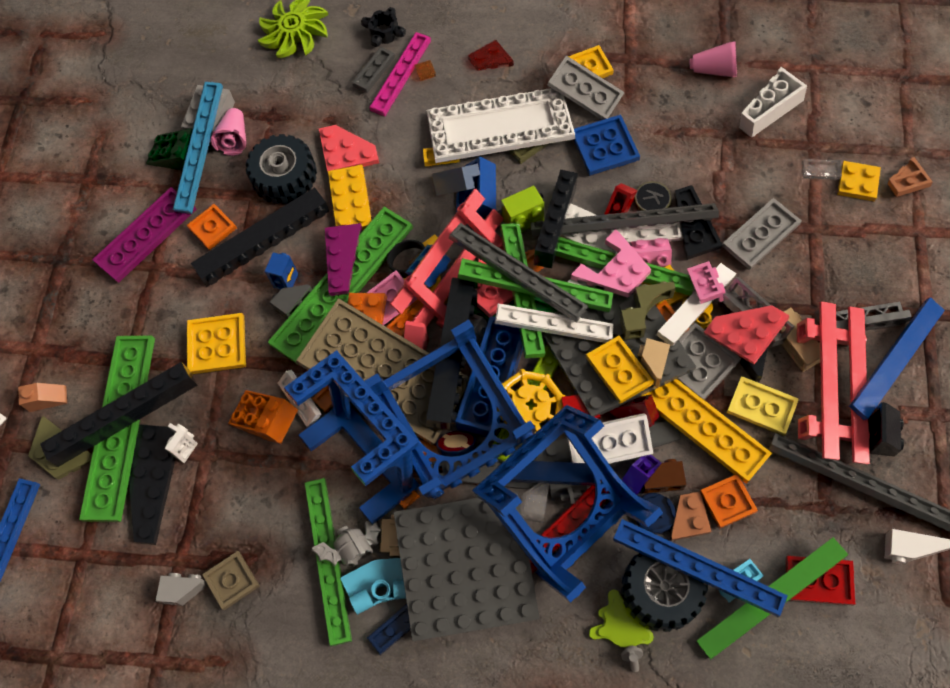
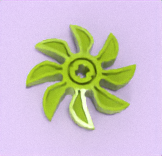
M280 0L272 10L275 20L259 18L261 29L267 36L258 39V43L269 49L279 48L276 57L283 58L294 54L297 51L296 44L302 42L306 56L314 48L312 35L328 37L326 26L319 19L329 14L321 7H307L310 0L293 1L289 5L290 12L285 13L282 0Z

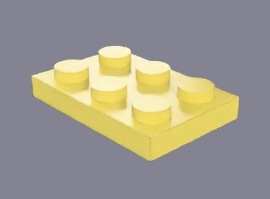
M741 376L727 413L785 436L799 399Z

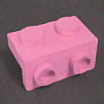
M641 239L631 242L632 248L646 263L660 267L671 265L672 249L668 239Z

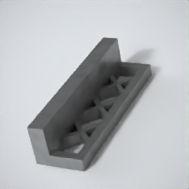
M736 277L729 289L725 290L726 293L723 294L724 301L722 302L734 313L756 309L750 306L749 297H753L756 300L757 308L770 306L765 299L740 277ZM738 285L742 287L743 296H739L734 291ZM787 321L784 325L786 327L785 331L782 334L779 332L770 343V346L774 347L783 344L795 326Z
M900 302L862 307L865 313V331L905 325L912 317L910 310L903 311ZM896 308L897 312L886 313L888 309ZM848 310L837 311L836 318L840 321H836V328L849 330ZM868 312H875L876 314H878L873 316H866Z

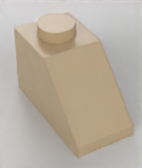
M647 338L645 345L640 346L638 356L642 357L641 365L654 380V387L659 388L670 344Z

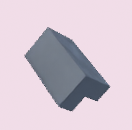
M478 164L433 173L432 178L436 196L475 188L473 176L480 175Z

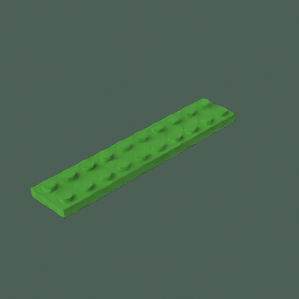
M382 208L359 235V244L356 249V259L353 264L349 293L360 292L387 260L390 250L396 244L402 242L413 229V224L388 208ZM326 273L271 337L268 344L297 364L296 360L337 299L339 298L348 303L349 294L330 296L328 273Z
M116 336L102 407L147 382L155 343L153 336ZM140 420L94 446L79 520L83 522H121Z

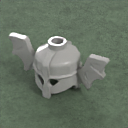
M366 521L364 524L365 535H363L360 529H350L348 526H344L337 531L338 537L333 544L335 550L322 542L312 547L311 551L318 555L319 561L327 560L333 566L342 561L344 565L352 564L355 567L358 565L357 561L362 558L366 551L373 553L370 546L378 545L377 535L380 533L381 528L378 527L377 522L372 525L369 521Z

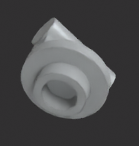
M628 646L621 653L622 660L630 662L632 672H638V660L642 658L643 651L636 646Z

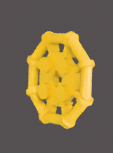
M519 369L518 373L502 383L524 421L527 423L531 420L535 426V433L540 429L539 423L545 419L549 421L554 417V415L550 414L551 404L556 403L555 415L563 409L562 397L565 395L561 393L548 373L545 375ZM527 379L540 381L538 386L530 385ZM520 381L521 387L518 390L514 391L510 388ZM545 385L548 387V389L551 391L554 397H549L548 392L543 389ZM529 401L535 404L532 410H529V406L526 405Z

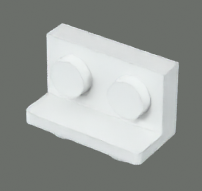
M169 423L168 427L175 434L169 438L165 449L179 461L185 463L198 443L193 439L194 435L188 432V429L180 424L174 426Z

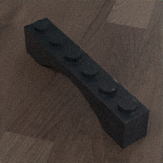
M560 169L535 248L533 265L551 269L553 267L564 221L576 191L578 173Z

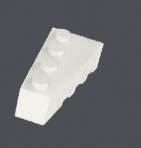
M780 67L777 74L769 80L768 85L762 88L756 99L754 98L741 113L739 128L750 137H754L803 102L807 85Z

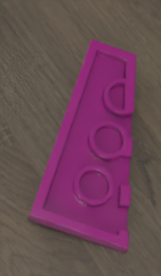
M361 223L325 228L328 290L330 296L349 294L353 274L352 269L356 259L355 254L359 244V234L362 229Z

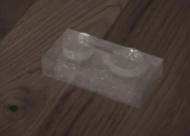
M803 159L802 176L806 179L840 180L842 176L841 160Z

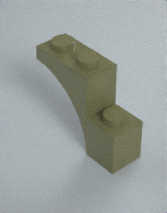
M663 281L658 284H643L635 287L633 297L636 308H626L621 310L620 324L624 340L644 337L647 313L659 302L673 298L676 289L674 282Z

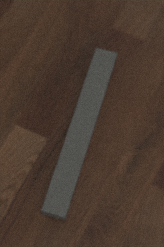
M462 223L449 235L450 240L576 323L587 310L588 305Z

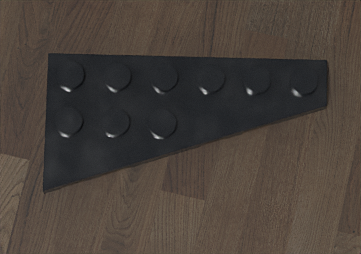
M139 424L129 477L133 538L135 543L156 545L176 460L165 449L167 441L175 434L169 427Z

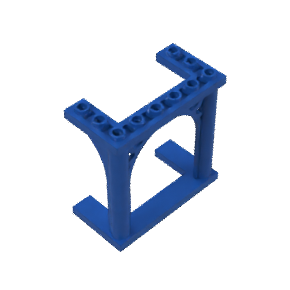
M470 320L451 330L454 338L452 341L386 380H383L378 373L365 380V383L418 441V446L412 450L413 468L423 484L418 488L422 495L429 499L433 498L435 500L445 494L443 490L450 486L452 489L463 483L461 479L469 476V478L474 477L480 473L479 469L481 467L494 465L498 462L497 458L504 454L506 457L516 451V446L523 445L535 434V426L531 420L527 423L524 421L477 344L474 327ZM460 350L490 399L493 409V421L488 436L475 450L461 456H442L430 451L419 441L393 397L391 390ZM502 416L503 421L506 420L507 424H498L497 419ZM498 428H503L509 432V437L499 439L495 436L494 432ZM494 440L495 442L499 443V445L494 444L492 445L493 448H490L488 446V443ZM476 452L479 456L477 458H473V453ZM434 457L437 461L432 468L431 464L433 463L429 459ZM447 461L450 466L449 472L442 476L438 471L441 462ZM460 461L462 466L458 465L456 471H454V463Z
M336 350L289 383L284 389L295 404L299 406L328 385L333 410L301 432L299 438L310 451H313L343 428L366 455L351 466L352 471L361 482L367 486L381 474L387 479L390 484L359 507L362 514L373 525L411 495L414 490L419 489L420 485L413 478L412 450L418 446V441ZM350 401L368 420V422L375 428V430L381 435V437L385 440L384 442H382L377 437V435L371 430V428L351 407Z
M566 405L472 491L479 499L488 504L537 568L535 573L538 577L571 603L586 586L568 572L567 569L583 553L587 552L624 514L649 527L656 522L663 512L658 506L633 493L618 477L592 440V437L604 427L601 420ZM564 432L593 475L595 499L589 515L576 530L561 537H543L535 533L516 510V507L522 503L520 498L504 486ZM604 488V491H605V492L608 491V493H602V494H601V491H602V489ZM602 500H610V502L604 508H600V502ZM559 543L560 549L552 555L554 545Z

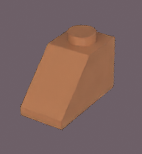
M34 383L18 387L19 405L29 412L67 404L65 385Z

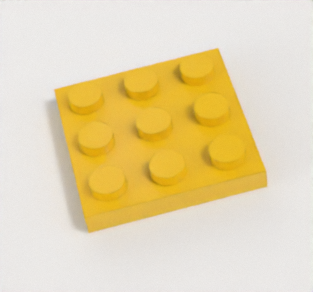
M243 313L187 320V368L192 374L246 367L245 321Z

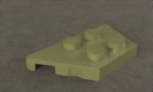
M43 416L28 455L32 460L58 480L91 462L92 454L89 451L81 453L59 467L48 461L40 443L62 430Z

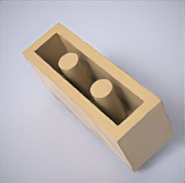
M789 308L784 312L789 315L788 321L795 327L782 346L800 370L804 372L820 363V343L817 340H810L806 343L797 342V323L801 322L802 319L797 312ZM783 326L779 332L782 334L786 327Z

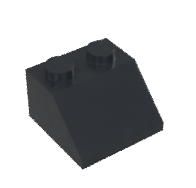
M881 402L869 417V454L895 457L904 447V439L901 438L904 422L901 419L900 411L885 402Z

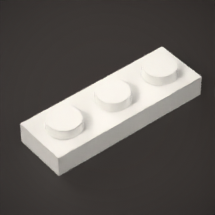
M292 370L285 371L278 385L290 403L299 409L297 413L306 427H310L321 416V412L311 397L299 406L295 404L285 392L284 387L297 377Z

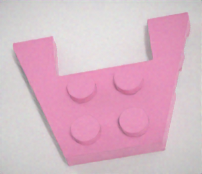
M615 229L606 238L605 245L618 252V254L598 274L581 264L571 274V279L587 282L586 285L590 286L597 285L605 288V291L628 298L635 291V287H638L650 275L651 268Z

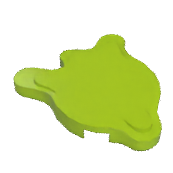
M617 590L609 591L608 605L601 608L598 612L599 617L604 620V623L590 629V638L593 640L607 639L621 648L650 644L654 636L649 626H642L639 624L641 620L630 615V608L625 607L624 600Z

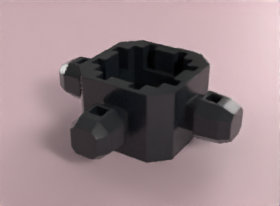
M389 7L386 11L378 10L373 13L371 18H362L361 25L369 28L372 46L378 47L381 43L389 44L393 42L395 36H405L406 29L398 26L395 8ZM384 23L387 26H390V28H387V30L384 29L383 31L377 28V26H380V24L383 25Z

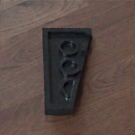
M692 185L675 190L674 195L677 207L702 205ZM710 220L679 221L687 260L722 248V243Z

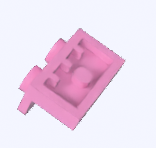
M708 261L687 269L700 304L718 298L719 302L724 301L723 294L726 292L723 283H719L717 280L719 275L716 267L712 268Z

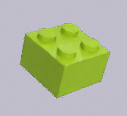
M531 186L501 200L504 223H519L521 233L530 228V222L544 221V201L535 186Z

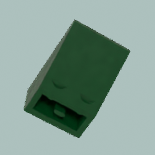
M193 129L157 135L154 139L152 150L148 154L146 164L183 171Z

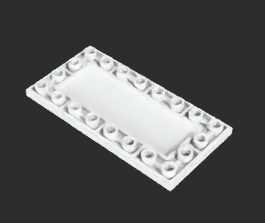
M553 88L426 110L435 163L575 139V132L564 95Z

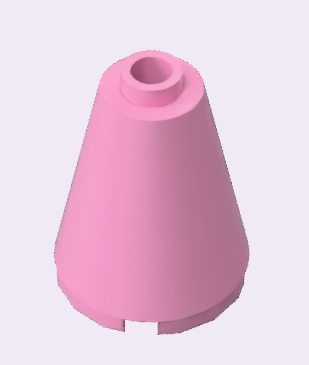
M729 42L694 54L693 58L690 59V69H693L694 73L737 77L736 42Z
M228 109L212 133L211 144L217 151L221 150L225 155L235 156L241 154L246 148L244 115L239 109Z

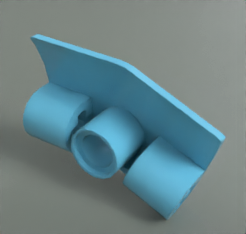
M400 558L374 560L340 578L357 615L381 602L406 599ZM379 587H386L387 592L385 595L378 596L376 594Z

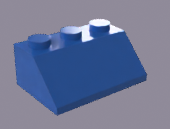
M479 156L465 166L474 164L479 166L480 175L473 176L475 187L473 189H477L485 198L476 211L481 217L489 215L492 209L496 210V164ZM473 189L456 192V212L458 206L465 202Z

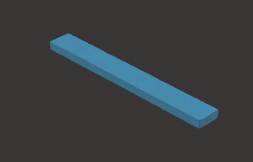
M204 82L173 207L175 212L188 214L193 212L223 89L221 83Z

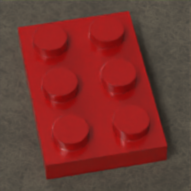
M786 556V573L806 557ZM840 561L789 601L856 605L853 561Z

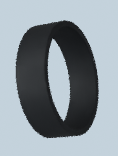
M405 240L396 244L387 256V263L392 273L397 270L402 278L408 277L405 273L408 269L398 270L393 268L394 259L404 250L411 248L424 250L425 246L417 240Z

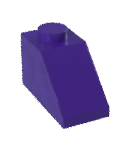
M651 454L641 456L631 465L622 481L637 495L661 465V462Z

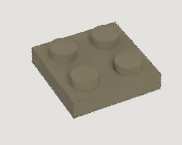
M239 551L202 574L222 610H226L260 587Z

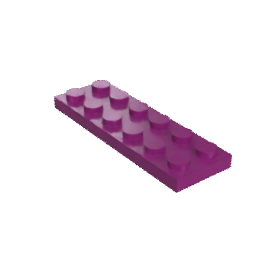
M170 187L92 259L117 283L127 276L191 215L173 210L177 191ZM195 206L193 208L192 214L197 210Z

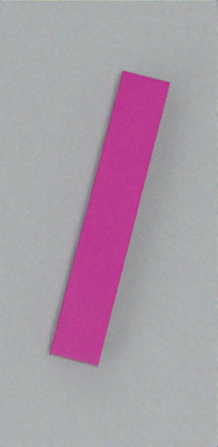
M417 32L414 34L370 105L371 112L386 116L430 44L431 37Z

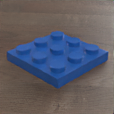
M621 115L574 129V142L589 176L640 160L639 152Z

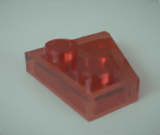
M497 40L468 55V60L477 71L487 68L495 69L498 68V65L508 64L509 67L514 65L513 59Z

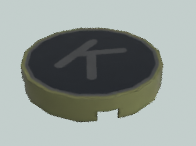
M647 182L637 189L634 202L639 211L669 208L671 194L665 185L658 182Z

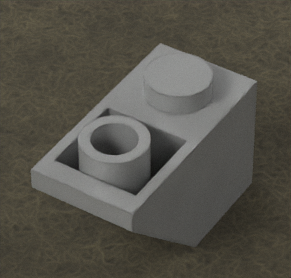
M178 573L160 576L156 602L183 606L207 587V582L201 579L200 575L189 574L188 578L181 577V574Z

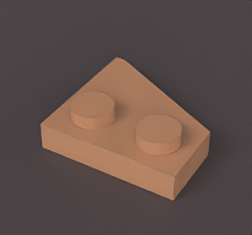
M913 157L905 167L900 168L898 173L889 179L888 186L895 196L898 197L931 187L933 181L915 157Z
M701 492L680 495L670 537L671 541L710 534L712 531Z

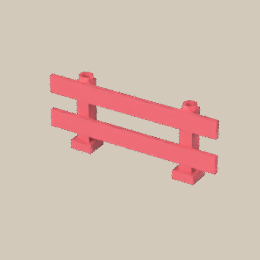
M473 189L465 202L458 206L454 217L412 274L406 277L404 285L390 302V305L400 314L403 313L414 296L424 305L412 322L422 323L427 327L433 317L436 316L438 318L436 323L443 328L447 308L444 302L449 296L452 277L458 278L462 258L474 261L476 256L463 249L433 292L424 283L454 243L449 239V235L460 223L465 226L468 224L474 232L504 251L502 237L495 232L504 218L495 209L491 210L485 220L476 212L485 200L477 189Z
M820 302V325H816L815 319L806 318L797 323V342L820 341L822 422L816 421V416L807 415L798 419V439L807 440L813 437H822V458L830 460H840L839 440L852 442V463L868 465L870 464L868 419L863 420L851 409V426L839 425L837 344L849 346L851 403L867 382V338L865 335L864 309L848 307L849 330L836 328V304Z

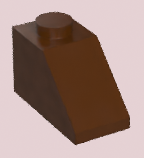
M668 459L661 463L644 485L643 494L684 490L686 479L683 462L676 461V459Z

